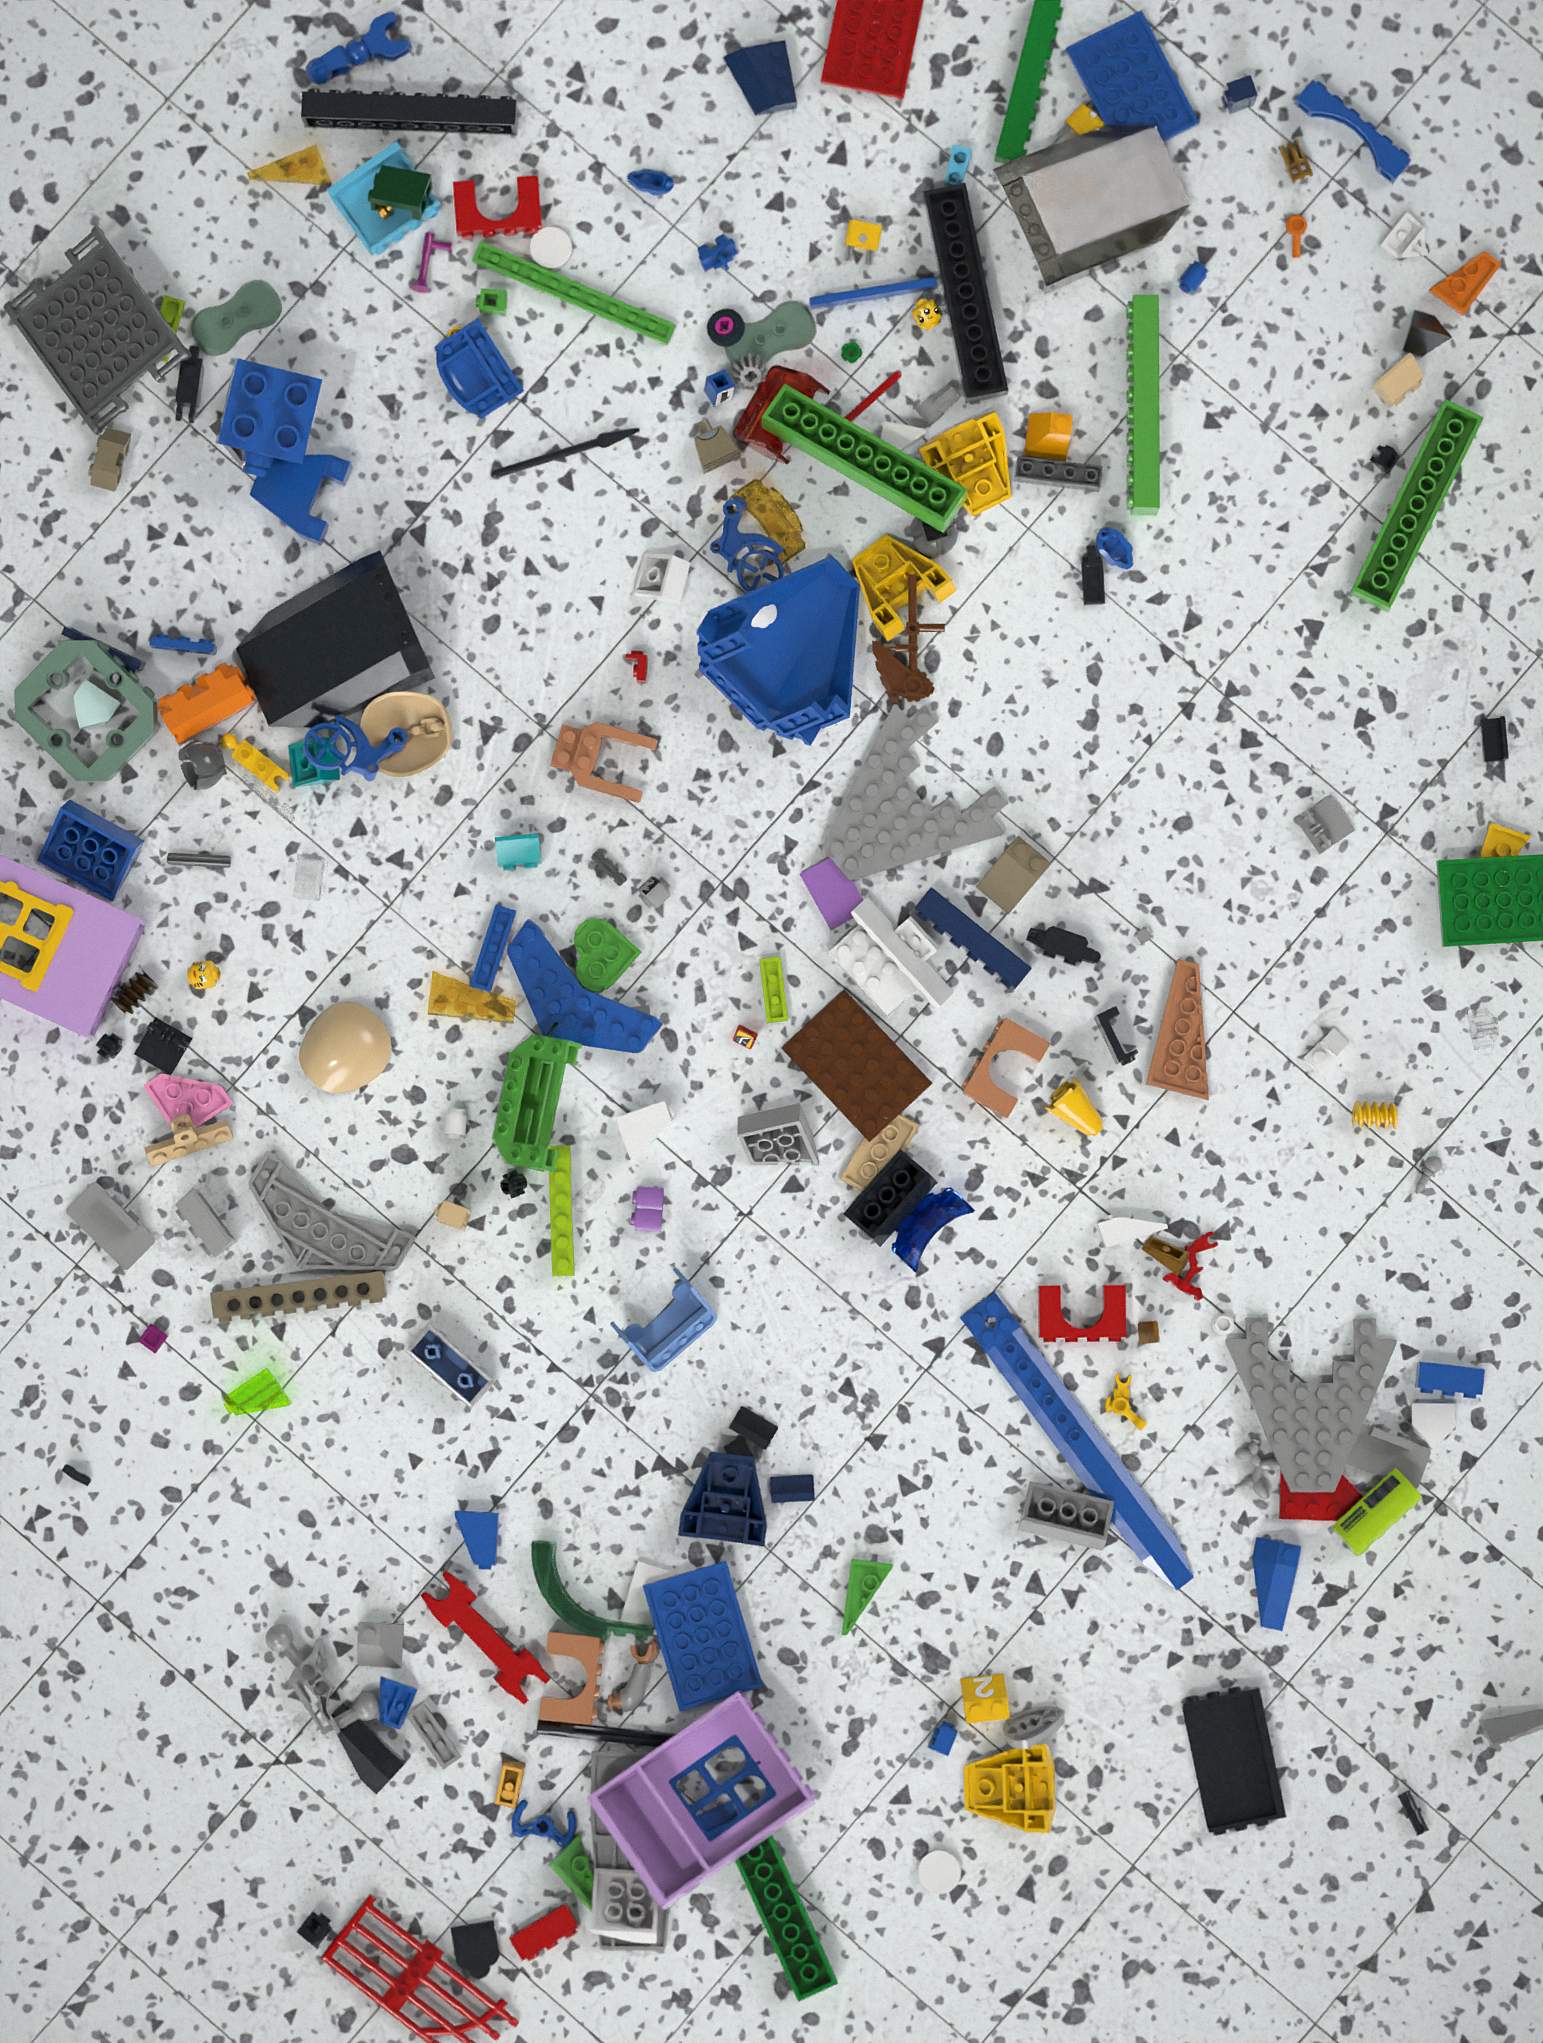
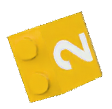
M1003 1673L960 1679L966 1724L1010 1719Z

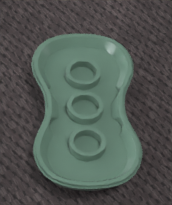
M249 281L241 286L236 294L226 303L205 308L195 315L191 323L193 338L205 353L213 356L225 354L248 332L273 325L281 315V301L276 291L265 281Z
M786 301L779 304L766 318L753 323H744V335L739 342L724 348L732 364L734 360L740 361V355L747 357L748 352L752 357L758 354L760 359L767 363L780 352L801 349L809 345L816 335L815 320L809 309L801 302Z

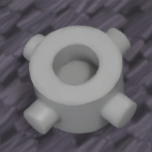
M1143 927L1142 930L1134 934V937H1137L1138 941L1141 942L1140 945H1145V942L1153 939V935H1150L1147 927Z

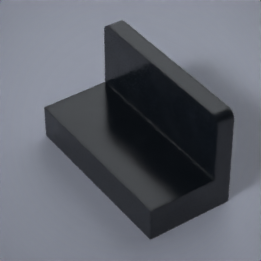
M1505 716L1481 719L1483 763L1506 761L1509 756Z
M741 1406L729 1429L766 1450L778 1427Z

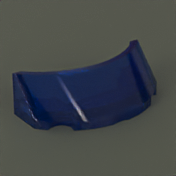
M952 1187L945 1188L943 1192L938 1194L932 1192L925 1196L896 1229L898 1235L896 1241L892 1243V1251L916 1273L921 1256L933 1236L952 1220L973 1213L975 1210Z

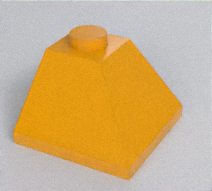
M1054 412L1029 414L1024 457L1066 462L1073 415Z

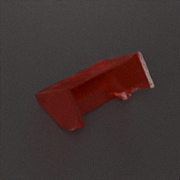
M774 365L768 370L765 382L760 383L759 388H757L733 430V437L763 456L788 465L790 461L781 455L783 442L777 436L762 428V415L784 384L812 400L816 391L827 395L831 391L807 373Z

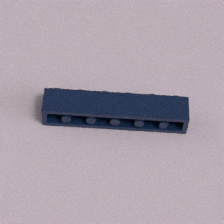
M932 887L915 906L916 915L924 922L929 920L934 924L932 928L940 935L945 933L951 938L949 942L958 949L960 947L965 949L968 958L975 963L977 960L984 965L983 969L991 976L996 974L1001 978L999 982L1007 989L1012 987L1015 990L1032 969Z

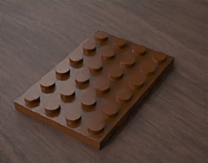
M845 990L837 995L781 1047L789 1058L869 1143L933 1084Z

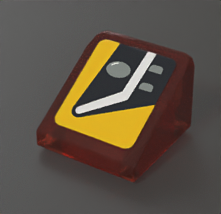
M738 1025L733 1041L748 1049H752L758 1033Z

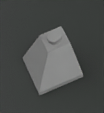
M359 1622L357 1641L358 1666L402 1668L404 1624Z

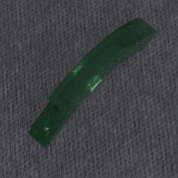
M532 1541V1566L537 1585L548 1605L567 1624L585 1634L606 1640L610 1638L611 1631L614 1632L613 1635L626 1637V1634H634L636 1639L647 1640L648 1637L654 1635V1626L604 1619L582 1608L569 1595L560 1579L556 1563L557 1542Z

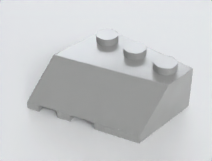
M800 1103L738 1117L737 1135L751 1165H778L779 1162H791V1165H800V1162H811V1165H819L813 1133Z

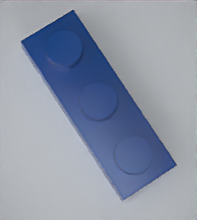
M156 634V637H150L149 646L153 649L216 655L217 648L208 639H199V642H193L188 637L178 636L177 640L169 639V636L164 634Z

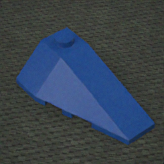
M1256 1537L1252 1562L1261 1627L1283 1631L1302 1546Z

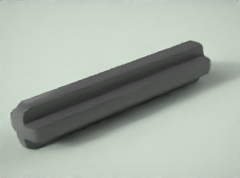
M168 853L167 863L169 865L229 868L231 866V857L224 855Z

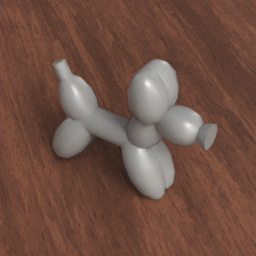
M1253 1439L1248 1450L1239 1449L1235 1452L1236 1458L1239 1460H1249L1252 1466L1255 1467L1251 1479H1244L1240 1484H1235L1234 1487L1235 1489L1241 1488L1244 1490L1253 1488L1260 1498L1267 1499L1269 1497L1268 1490L1259 1480L1263 1470L1274 1469L1278 1466V1463L1273 1458L1261 1460L1256 1455L1259 1451L1258 1443L1260 1441Z

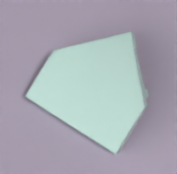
M86 679L73 696L79 729L106 724L121 705V702Z

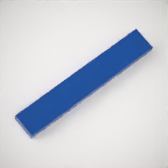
M935 277L814 296L809 298L810 310L936 290L937 281Z

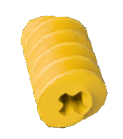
M1356 1101L1352 1110V1127H1354L1355 1122H1358L1359 1127L1362 1128L1364 1122H1366L1369 1129L1373 1123L1376 1124L1377 1129L1380 1128L1381 1123H1384L1385 1129H1388L1390 1123H1392L1394 1130H1397L1398 1110L1394 1102H1391L1387 1108L1385 1102H1382L1380 1107L1377 1102H1373L1370 1107L1368 1101H1364L1363 1106H1361L1360 1101Z

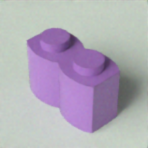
M637 1186V1191H633L632 1204H636V1213H631V1225L635 1226V1231L661 1232L664 1188Z

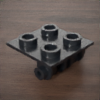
M155 1017L153 1022L149 1023L147 1032L134 1055L172 1075L193 1038Z

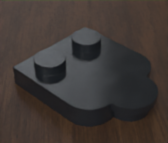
M494 1920L451 1927L457 1965L461 1969L469 1970L470 1975L476 1979L486 1977L490 1971V1966L498 1961L500 1954Z

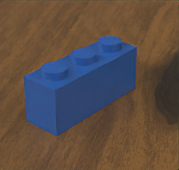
M1417 1362L1415 1388H1420V1393L1433 1394V1390H1440L1442 1395L1455 1396V1392L1463 1393L1464 1398L1476 1399V1395L1483 1394L1485 1369Z

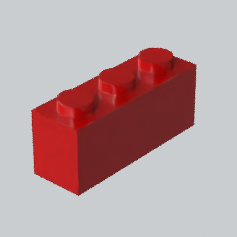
M564 1903L512 1934L509 1940L522 1961L525 1959L531 1961L540 1955L539 1951L545 1947L547 1950H550L558 1945L557 1940L565 1936L568 1939L577 1933L576 1929L579 1928V1923L568 1904Z

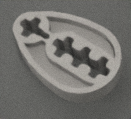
M1054 1706L1037 1707L1010 1716V1719H1007L1003 1725L1006 1742L1010 1746L1019 1749L1033 1747L1058 1731L1065 1722L1064 1714L1060 1707Z

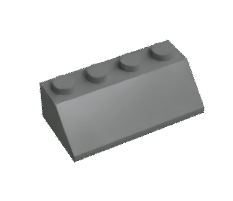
M1030 1481L1018 1530L1102 1551L1108 1537L1114 1501Z

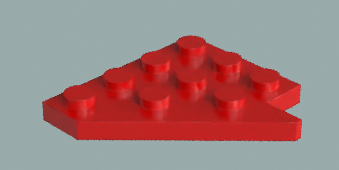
M1280 1470L1279 1519L1338 1521L1363 1498L1343 1474L1335 1492H1290Z

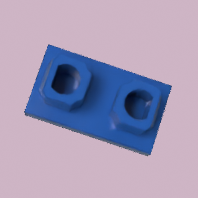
M722 234L716 237L715 243L717 246L710 250L709 246L704 244L697 249L701 266L705 272L711 268L716 270L721 266L725 271L729 269L727 263L734 260L733 256L738 254L732 238L728 239Z

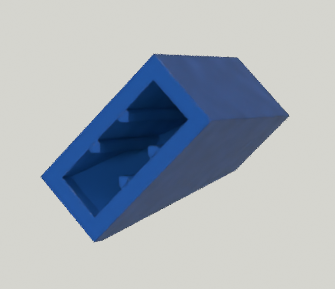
M455 1511L454 1516L473 1565H479L478 1569L491 1570L492 1566L497 1565L499 1513Z

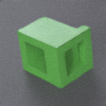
M481 288V294L476 296V307L479 308L480 313L506 316L507 291ZM490 300L496 302L494 306H488Z

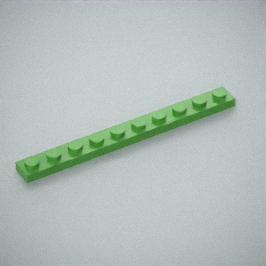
M480 241L472 258L473 263L668 346L676 328V325L482 241Z

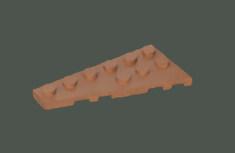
M1177 959L1146 1085L1209 1101L1199 964Z

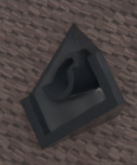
M1414 310L1402 351L1423 357L1451 339L1452 336L1434 315Z

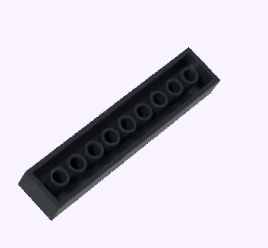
M308 89L307 92L302 91L301 118L305 128L517 135L518 130L517 101L511 96H500V99H493L488 95L470 98L466 94L448 97L449 95L443 93L436 94V96H427L426 93H415L413 96L406 95L404 92H394L393 95H386L381 91H373L371 94H363L359 90H352L350 93H342V91L335 89L329 90V92H320L319 89Z
M966 183L924 191L923 201L965 404L1006 396L1009 390Z

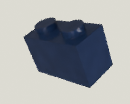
M1251 75L1226 83L1221 101L1224 109L1228 108L1229 114L1254 106L1258 94Z

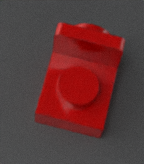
M631 651V654H626L625 658L626 661L638 662V664H634L633 677H637V683L646 684L648 656L643 655L644 652Z

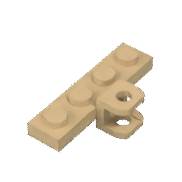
M185 1114L171 1119L170 1125L173 1131V1138L144 1147L151 1166L154 1167L234 1139L227 1120L195 1130L191 1117ZM179 1122H185L183 1125H178Z

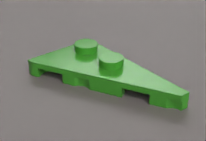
M851 1559L842 1635H847L882 1582L892 1570L893 1564Z
M576 1834L548 1865L592 1912L594 1878L588 1866L587 1855H584L580 1842L582 1838L579 1834Z

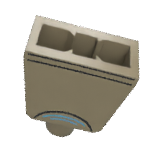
M704 419L696 424L701 434L694 438V442L704 474L741 457L739 449L721 425L712 428L708 419Z

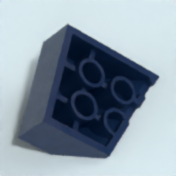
M785 40L744 47L723 57L724 62L731 71L733 78L739 85L755 116L797 108V98Z

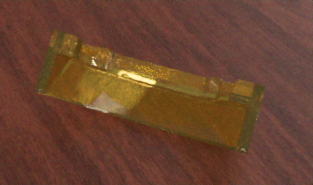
M754 479L729 497V499L734 496L743 497L747 502V511L761 524L768 537L782 546L784 551L777 555L782 565L805 549V542L801 539L800 534L803 531L801 522L789 502L773 487L768 489L763 486L760 480Z

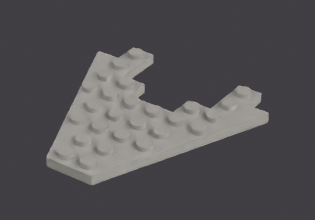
M896 704L893 705L822 846V850L849 881L1001 836L1005 833L993 816L1003 809L1008 802L995 787L961 814L949 798L931 811L904 780L920 766L907 749L939 722L925 705L909 719Z
M1245 1318V1339L1225 1340V1344L1290 1492H1335L1397 1344V1340H1376V1319H1353L1354 1362L1333 1361L1332 1383H1290V1361H1268V1318Z

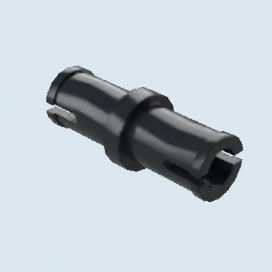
M1410 1790L1399 1794L1397 1797L1406 1812L1405 1817L1406 1819L1409 1818L1416 1835L1427 1832L1429 1828L1420 1813L1422 1810L1420 1807H1417Z

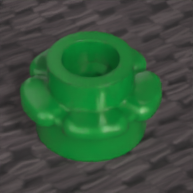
M855 342L846 343L841 348L842 359L849 363L857 362L858 358L862 355V350Z

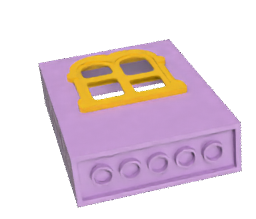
M0 855V892L23 902V908L13 926L0 922V951L8 936L28 943L40 951L29 973L0 961V998L93 1040L111 1001L110 997H113L147 923L132 914ZM33 908L42 910L53 915L55 918L45 940H40L23 931V927Z

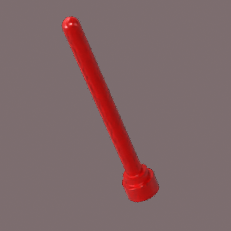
M895 371L844 418L850 422L854 421L901 378L902 373Z

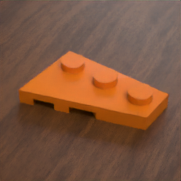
M1484 251L1442 282L1429 289V292L1463 316L1498 270L1501 263Z

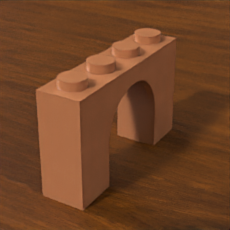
M1005 1018L1003 1022L999 1020L993 1030L996 1033L993 1040H987L982 1049L985 1051L982 1059L979 1057L976 1059L972 1066V1069L975 1070L972 1077L967 1076L961 1087L964 1089L962 1094L1008 1119L1019 1099L1001 1090L992 1082L989 1075V1065L992 1058L1001 1051L1015 1050L1040 1063L1051 1043Z
M555 1631L548 1632L546 1654L570 1656L579 1660L586 1669L587 1683L584 1690L573 1698L542 1696L539 1720L591 1725L592 1720L597 1719L598 1707H594V1699L599 1698L600 1685H596L597 1676L601 1677L602 1663H598L599 1654L603 1655L605 1644V1642L601 1641V1636Z

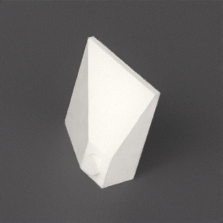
M594 1868L590 1932L631 1942L656 1943L658 1903L636 1870Z

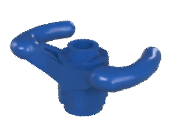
M522 1800L513 1813L511 1827L512 1833L516 1837L520 1838L527 1834H534L540 1837L552 1838L560 1847H565L574 1838L576 1832L574 1811L567 1812L568 1831L566 1835H562L554 1827V1820L547 1814H540L533 1822L521 1826L519 1823L520 1817L528 1806L526 1800ZM546 1821L548 1827L543 1829L540 1827V1823Z

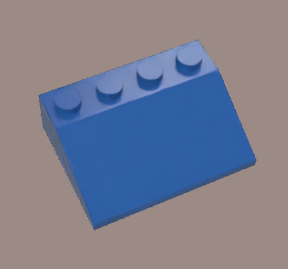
M69 800L60 807L37 861L102 897L113 901L135 863L145 840Z

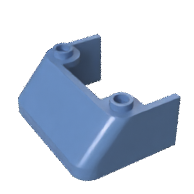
M676 1267L672 1270L681 1279L672 1290V1296L676 1301L645 1328H642L639 1324H632L622 1332L613 1321L610 1323L625 1343L652 1372H658L666 1367L713 1326L717 1320V1314Z

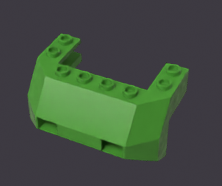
M532 1034L509 1053L491 1138L505 1164L541 1172H556L555 1163L557 1155H560V1151L549 1149L548 1146L550 1145L566 1064L578 1066L579 1061L576 1060L578 1050L582 1048V1044Z

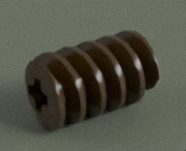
M143 970V974L135 973L137 980L129 979L130 987L125 984L123 985L124 993L116 991L118 999L110 997L111 1001L123 1013L133 1014L132 1006L140 1007L138 999L145 1002L144 993L151 996L152 991L150 987L156 990L159 988L154 980Z

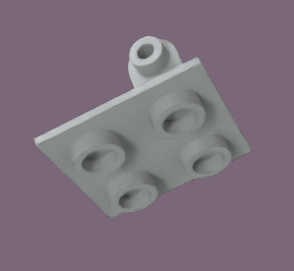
M1331 795L1295 819L1319 854L1355 831Z

